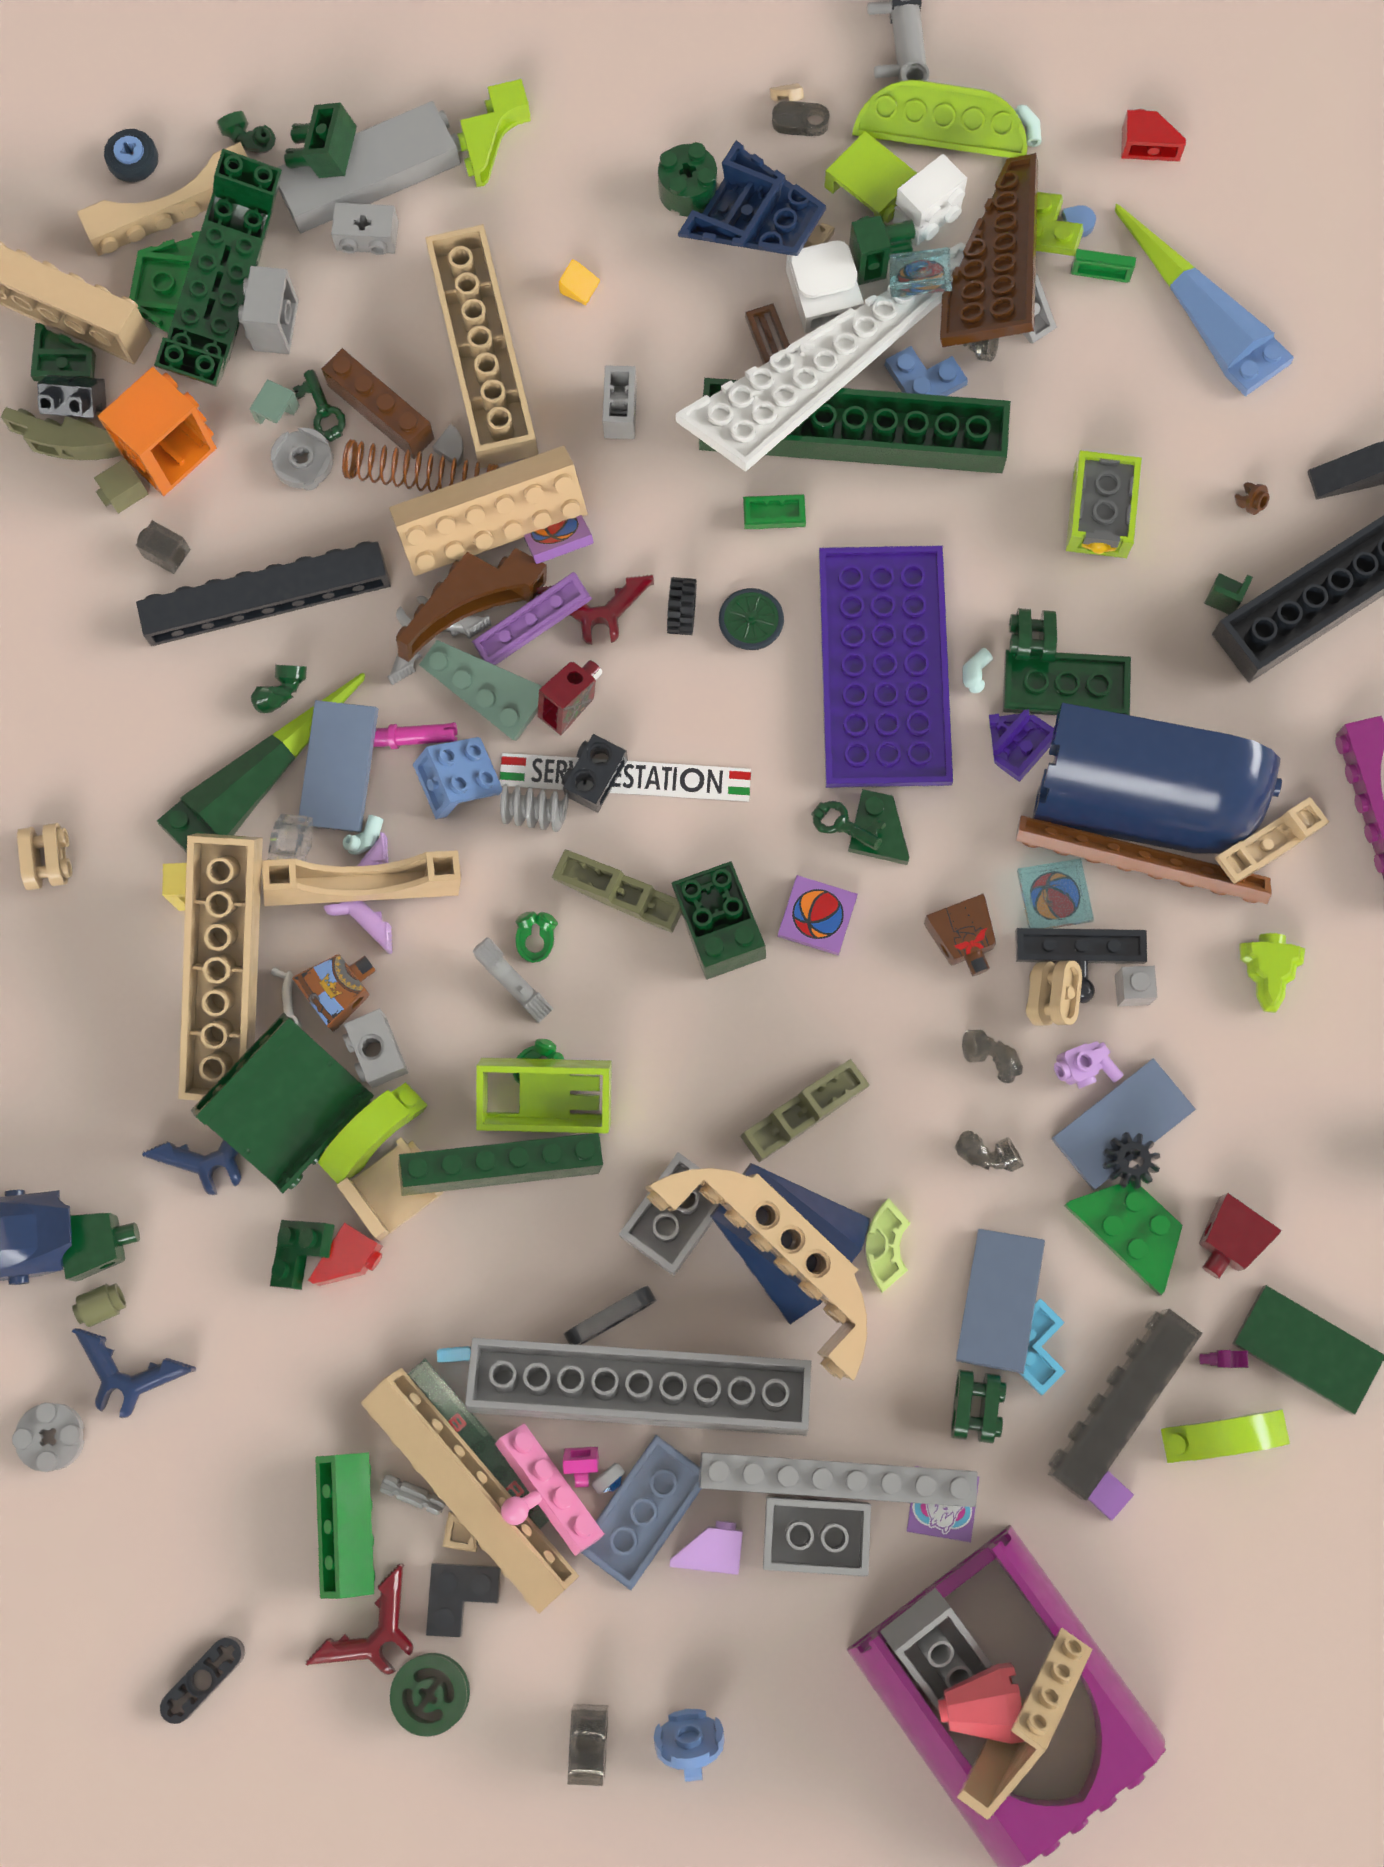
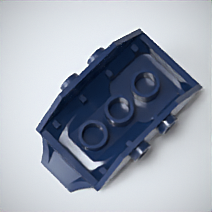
M25 1190L5 1191V1197H0V1281L8 1280V1285L28 1284L30 1277L62 1271L63 1255L72 1246L70 1206L60 1201V1191L25 1194Z

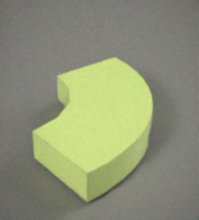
M889 1198L874 1215L866 1237L867 1265L872 1279L882 1293L908 1271L901 1259L900 1242L910 1222Z

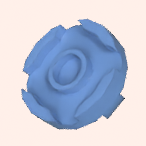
M684 1709L668 1715L669 1721L663 1724L662 1727H660L659 1723L655 1728L653 1739L657 1757L666 1766L684 1770L685 1782L703 1780L702 1767L716 1760L723 1751L725 1738L722 1724L717 1717H715V1720L706 1717V1711L701 1709Z

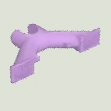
M380 832L379 839L357 866L389 863V858L387 857L389 855L387 853L389 851L387 849L388 838L383 832ZM364 901L342 902L324 906V910L328 915H351L388 954H392V927L388 922L382 920L381 911L374 912Z

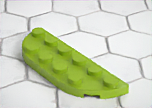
M922 80L898 81L877 91L859 112L852 135L861 136L866 131L875 139L1006 158L1027 155V140L1021 119L1013 107L1003 98L983 89Z

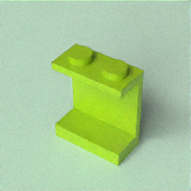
M865 131L826 169L824 187L832 194L840 187H843L873 211L874 216L881 215L883 223H888L894 218L898 188L915 176L917 172Z

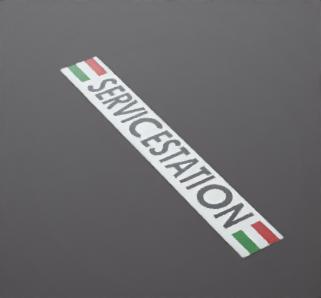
M502 753L499 781L501 786L507 784L509 787L519 785L525 788L563 790L562 778L569 767L574 768L579 758ZM592 759L596 764H603L607 761L606 759ZM627 761L610 793L749 802L751 769ZM583 780L577 785V788L581 791H587L593 787L594 783L589 780Z

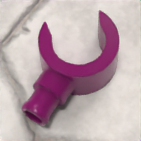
M1217 1350V1352H1210L1209 1354L1200 1353L1199 1362L1201 1365L1210 1364V1366H1217V1368H1249L1248 1350Z

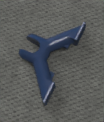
M224 1140L217 1151L207 1155L190 1151L187 1144L177 1147L168 1141L166 1144H159L158 1147L155 1146L154 1149H147L146 1152L143 1151L142 1153L146 1158L198 1174L205 1192L209 1195H217L213 1182V1173L219 1167L226 1168L235 1187L241 1182V1173L235 1160L238 1152Z
M80 1328L72 1330L101 1381L95 1398V1406L101 1412L105 1409L109 1397L115 1389L121 1390L124 1396L119 1417L127 1418L133 1413L140 1394L191 1372H196L195 1366L187 1365L171 1358L163 1359L159 1365L150 1362L147 1370L133 1376L119 1372L112 1359L114 1350L105 1346L106 1337Z

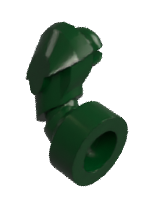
M243 111L229 113L216 122L222 135L231 138L235 144L241 142L245 150L267 153L275 145V134L265 124L246 132L249 123Z
M275 665V678L281 684L274 687L257 686L251 695V702L254 708L262 714L271 713L294 698L291 694L296 692L299 685L306 680L307 667Z

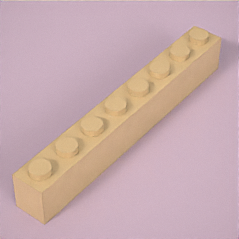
M403 1368L384 1378L361 1402L368 1411L369 1416L387 1433L391 1442L403 1452L412 1463L413 1468L430 1484L435 1494L456 1515L459 1523L468 1529L478 1541L481 1549L489 1554L500 1567L503 1575L511 1580L522 1593L525 1601L538 1614L579 1577L529 1516H527L523 1523L518 1525L508 1524L502 1518V1504L512 1496Z

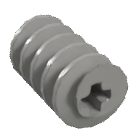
M504 784L500 801L502 822L509 824L514 816L516 826H522L526 819L528 827L534 828L539 820L541 830H546L551 822L553 831L558 832L566 818L569 795L566 793L563 800L559 801L557 791H554L550 799H546L545 789H541L538 796L534 797L532 787L528 788L525 795H521L519 785H516L511 794L508 791L507 784Z

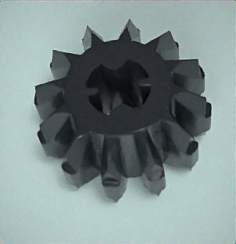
M1128 1132L1122 1134V1142L1117 1138H1113L1110 1141L1113 1149L1106 1148L1103 1151V1155L1112 1159L1102 1164L1104 1169L1113 1168L1114 1170L1109 1175V1180L1113 1181L1120 1176L1121 1188H1126L1130 1181L1134 1189L1141 1187V1180L1146 1184L1151 1183L1153 1179L1150 1173H1157L1160 1170L1159 1166L1151 1163V1161L1160 1158L1159 1153L1150 1154L1149 1149L1154 1146V1142L1149 1141L1142 1145L1143 1135L1140 1133L1134 1137L1133 1141ZM1130 1154L1134 1155L1133 1161L1138 1163L1132 1168L1129 1167V1161L1125 1159Z

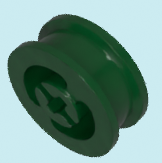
M427 1653L408 1661L399 1669L390 1688V1706L395 1719L408 1732L424 1737L442 1734L453 1727L464 1715L470 1699V1684L464 1669L453 1658L440 1653ZM424 1668H434L442 1671L448 1676L454 1688V1699L450 1700L446 1683L442 1682L439 1684L434 1692L435 1697L438 1699L431 1700L423 1709V1712L426 1713L437 1709L441 1710L443 1717L437 1720L420 1718L411 1710L407 1701V1689L409 1688L413 1692L412 1700L414 1705L417 1707L422 1704L426 1697L423 1688H430L438 1677L435 1676L420 1679L418 1671Z

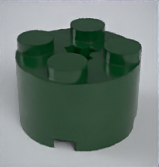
M698 142L681 144L661 154L658 165L659 197L665 208L669 211L672 209L679 212L680 216L688 217L692 210L703 213L708 203L714 197L717 190V165L715 159L703 144Z

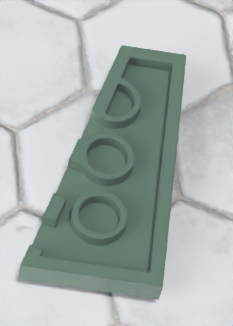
M437 640L419 664L512 740L517 741L538 713L539 689L542 687L541 685Z

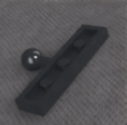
M1017 928L1015 930L1016 962L1058 963L1059 961L1073 960L1079 964L1082 971L1080 1003L1089 1002L1095 994L1094 985L1088 979V963L1145 964L1147 962V930Z

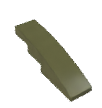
M567 849L564 850L552 875L554 880L586 896L673 933L682 914L677 898L655 890L652 885L626 876L621 870Z
M850 1059L802 1090L796 1097L774 1110L768 1117L743 1132L740 1137L760 1163L869 1087L870 1084Z

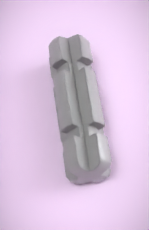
M386 1475L380 1487L382 1493L391 1497L396 1495V1499L420 1509L425 1507L427 1508L426 1511L435 1515H440L446 1504L435 1493L431 1495L429 1494L430 1491L407 1481L402 1483L399 1478L392 1475Z

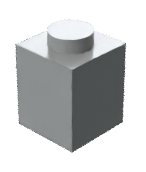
M1155 966L1121 967L1115 974L1117 1007L1150 1005L1157 999Z

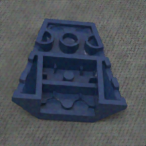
M736 140L722 161L724 179L716 190L714 197L708 203L703 213L691 211L678 232V236L798 256L824 214L826 205L798 184H791L786 180L784 174L777 169L774 171L764 164L762 158L755 153L752 155L744 149V145Z
M753 1163L749 1164L742 1173L743 1175L749 1176L758 1173L851 1263L862 1250L870 1218ZM719 1203L710 1217L734 1250L739 1253L746 1263L745 1265L763 1286L766 1294L776 1304L789 1324H792L823 1302L821 1299H811L798 1287L801 1280L795 1275L791 1276L789 1274L787 1276L773 1263L777 1257L770 1251L762 1252L749 1240L752 1234L745 1227L738 1229L724 1216L727 1210ZM760 1206L755 1216L758 1223L763 1225L768 1219V1213L765 1208ZM787 1230L781 1235V1243L786 1249L792 1244V1235ZM813 1254L806 1261L807 1269L810 1272L814 1271L817 1266V1260Z

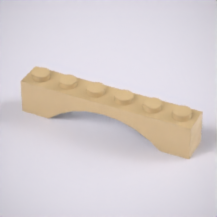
M241 142L225 148L248 157ZM222 150L213 153L207 165L196 178L168 196L141 203H117L103 200L77 211L97 255L101 256L105 253H112L119 247L131 242L140 241L147 235L159 230L168 229L173 224L187 218H194L199 213L206 211L213 193L214 174Z
M458 850L425 852L400 861L369 866H328L308 863L298 859L262 860L264 906L458 896L461 884Z

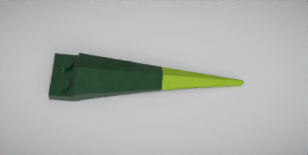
M359 674L321 701L344 703L364 681L365 674ZM314 706L180 797L181 800L157 820L158 825L186 853L187 836L200 833L234 836L271 787L309 743Z

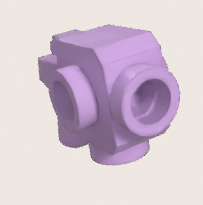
M1096 1041L1088 1045L1083 1044L1057 1055V1062L1054 1064L1057 1077L1070 1085L1076 1083L1079 1089L1097 1082L1095 1075L1099 1074L1098 1070L1100 1069L1107 1074L1113 1083L1124 1075L1108 1056L1111 1051L1104 1042L1099 1044Z

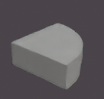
M450 424L433 445V450L440 456L444 455L445 459L451 463L453 458L456 457L457 467H459L463 459V441L459 431Z

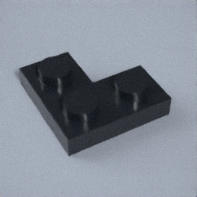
M432 1563L426 1636L461 1637L464 1601L498 1603L500 1567Z

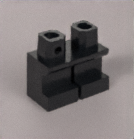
M47 375L37 383L38 409L40 414L94 418L96 412H102L107 408L104 379L77 377L75 379L72 376Z

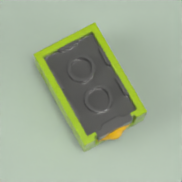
M1079 451L1073 470L1065 551L1119 558L1128 557L1134 544L1142 457Z

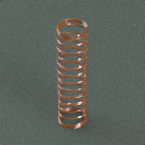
M350 439L346 443L342 459V473L345 478L353 479L358 474L361 481H365L369 477L372 483H376L381 478L384 485H388L393 481L395 487H400L404 482L407 489H411L416 483L417 489L421 492L426 486H428L430 492L436 491L438 488L442 489L441 480L445 468L444 455L441 456L439 463L438 483L435 489L431 490L430 477L434 461L432 453L428 458L426 482L423 488H420L418 476L422 463L421 451L418 452L416 457L414 481L411 486H408L406 475L410 463L409 449L406 450L404 456L403 478L399 484H396L395 472L399 458L398 447L394 449L392 455L391 477L388 482H385L383 471L387 459V446L384 445L382 447L380 473L377 479L373 480L371 470L375 460V444L372 443L369 450L368 473L365 478H361L360 467L363 460L364 443L361 441L358 445L354 439ZM352 447V460L350 469L348 471V460L350 450ZM456 457L453 458L451 464L449 486L453 485L456 473ZM467 459L463 465L462 481L466 480L469 465ZM479 461L475 466L474 477L478 476L480 472ZM489 463L487 472L498 469L499 465H491Z

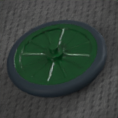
M746 588L734 592L724 601L719 612V626L723 636L732 645L744 650H759L769 646L779 637L784 625V614L780 603L770 593L757 588Z

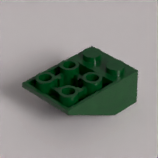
M732 861L671 882L706 980L766 959L765 943Z

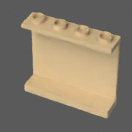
M1063 1628L1060 1629L1026 1700L1021 1697L1022 1708L1011 1729L1014 1734L1025 1742L1009 1744L986 1739L957 1796L958 1799L989 1820L1047 1750L1093 1649Z

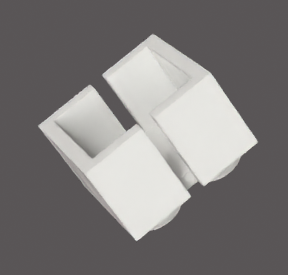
M944 154L940 155L898 188L897 206L895 207L893 223L896 224L912 219L916 235L915 239H911V241L916 246L925 239L927 241L931 240L938 233L940 227L947 222H954L961 214L967 177Z

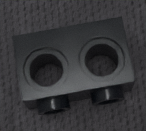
M593 734L589 742L585 740L581 744L576 756L579 759L574 768L569 767L561 784L564 785V794L568 793L569 799L598 813L627 763L628 756L627 750ZM600 753L606 754L609 757L603 764H596L592 761L593 757ZM583 780H589L594 783L593 787L587 791L579 790L577 785Z

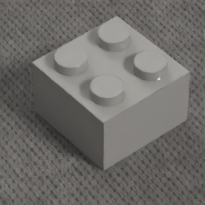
M251 266L249 278L245 277L243 283L245 301L244 305L239 307V323L243 324L245 336L250 340L254 351L290 354L298 298L287 269Z

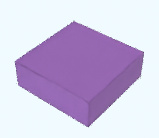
M1105 1471L1084 1497L1112 1521L1134 1494L1109 1471Z

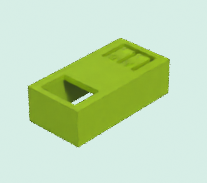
M481 1058L477 1064L476 1130L609 1134L611 1126L612 1060ZM488 1072L520 1073L519 1113L488 1112ZM600 1075H603L602 1114L570 1113V1110H600V1095L571 1094V1091H600Z

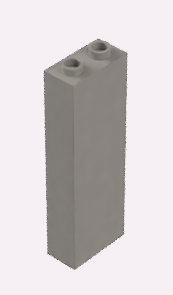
M431 101L356 133L345 176L318 178L309 166L290 169L284 164L277 167L282 169L278 190L300 234L333 220L335 202L371 204L460 165L458 152L461 151V146L456 134L450 135L447 129L450 128L444 111L438 112L434 102Z

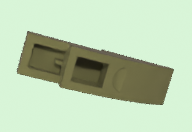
M5 407L1 415L9 430L23 435L24 440L34 452L71 460H100L122 456L106 429L96 427L87 419L79 417L76 420L66 416L61 425L50 418H46L45 421L36 418L25 409L19 408L16 411Z

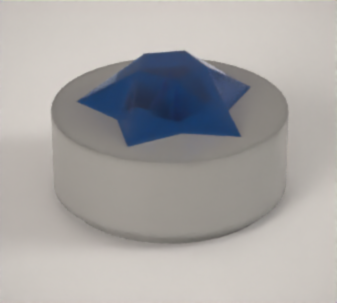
M614 1463L592 1482V1486L598 1494L614 1492L621 1485V1478L625 1471L618 1463Z

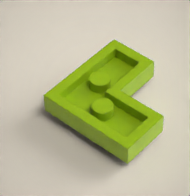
M1038 192L1036 251L1075 256L1083 234V224L1057 220L1063 204L1061 194Z

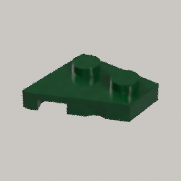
M35 323L30 374L34 381L40 382L47 375L72 376L75 379L77 377L94 378L96 354L92 348L82 343H75L71 338L61 333L58 335L48 330L41 323Z
M862 789L854 824L866 830L872 826L871 822L876 817L880 822H885L886 826L882 831L878 832L877 837L882 839L879 849L874 850L851 837L848 852L908 865L910 857L894 797Z

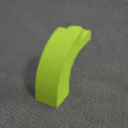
M406 1082L392 1092L389 1090L385 1091L340 1131L326 1148L318 1164L337 1184L347 1177L351 1179L363 1170L370 1157L383 1142L398 1129L423 1113L427 1104Z
M1283 1409L1161 1429L1167 1463L1237 1455L1290 1444Z

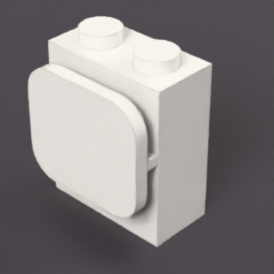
M835 240L802 248L798 256L787 255L786 273L804 333L814 331L850 308L855 310L864 305L857 282V270L850 248L845 241Z

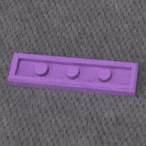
M572 572L474 639L472 643L484 661L496 665L585 605L592 598L577 574Z

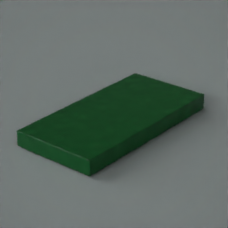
M1006 650L1004 658L1003 712L1022 713L1023 710L1029 709V714L1057 715L1061 704L1067 703L1130 715L1131 657L1056 652L1054 663L1040 662L1039 652H1030L1029 660L1024 661L1015 660V653H1009V650Z
M1267 1285L1262 1287L1232 1343L1242 1350H1248L1250 1355L1351 1415L1356 1414L1384 1361L1383 1353Z

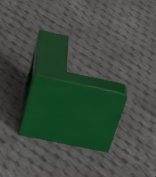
M1219 573L1204 604L1228 615L1233 613L1241 604L1253 577L1247 574L1244 581L1240 583Z

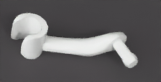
M273 968L271 974L284 979L282 985L283 1011L302 1029L300 1020L293 1013V973L291 971L285 973L277 968Z

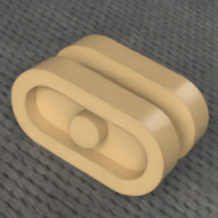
M59 823L44 825L42 829L43 835L38 836L33 827L21 828L17 831L20 873L26 890L41 889L43 878H48L52 886L66 885L68 878L72 877V865L70 860L66 859L65 847H69V836L66 828L61 829ZM44 847L46 865L41 866L40 848Z
M1073 960L1059 961L1057 964L1053 962L1036 963L1029 976L1030 988L1026 1004L1027 1017L1035 1026H1048L1053 1022L1056 1025L1074 1024L1079 1013L1082 986V971L1079 964Z

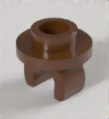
M1251 482L1244 484L1245 492L1248 495L1241 496L1236 494L1234 496L1236 505L1240 508H1246L1247 513L1256 515L1264 510L1270 498L1266 485H1255Z

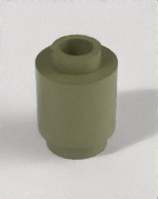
M117 1283L110 1286L104 1284L77 1296L76 1304L72 1306V1309L79 1324L85 1323L87 1327H91L119 1315L120 1310L126 1308V1301Z

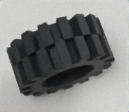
M671 577L667 634L693 635L697 579Z

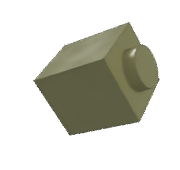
M125 458L94 477L100 487L95 492L106 507L112 504L118 514L149 494Z

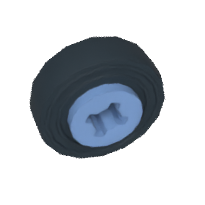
M124 129L116 132L108 139L104 147V159L109 171L116 178L125 182H138L146 179L154 172L158 165V151L153 140L145 132L138 129Z

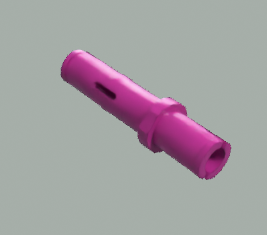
M455 722L404 727L390 724L388 728H376L373 747L390 746L391 749H399L400 745L457 741L455 736H458L457 725Z

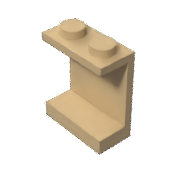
M400 1137L396 1140L398 1143L397 1147L351 1180L347 1177L336 1185L373 1237L379 1241L444 1193L442 1191L401 1196L398 1169L399 1154L421 1152L413 1140L407 1144Z

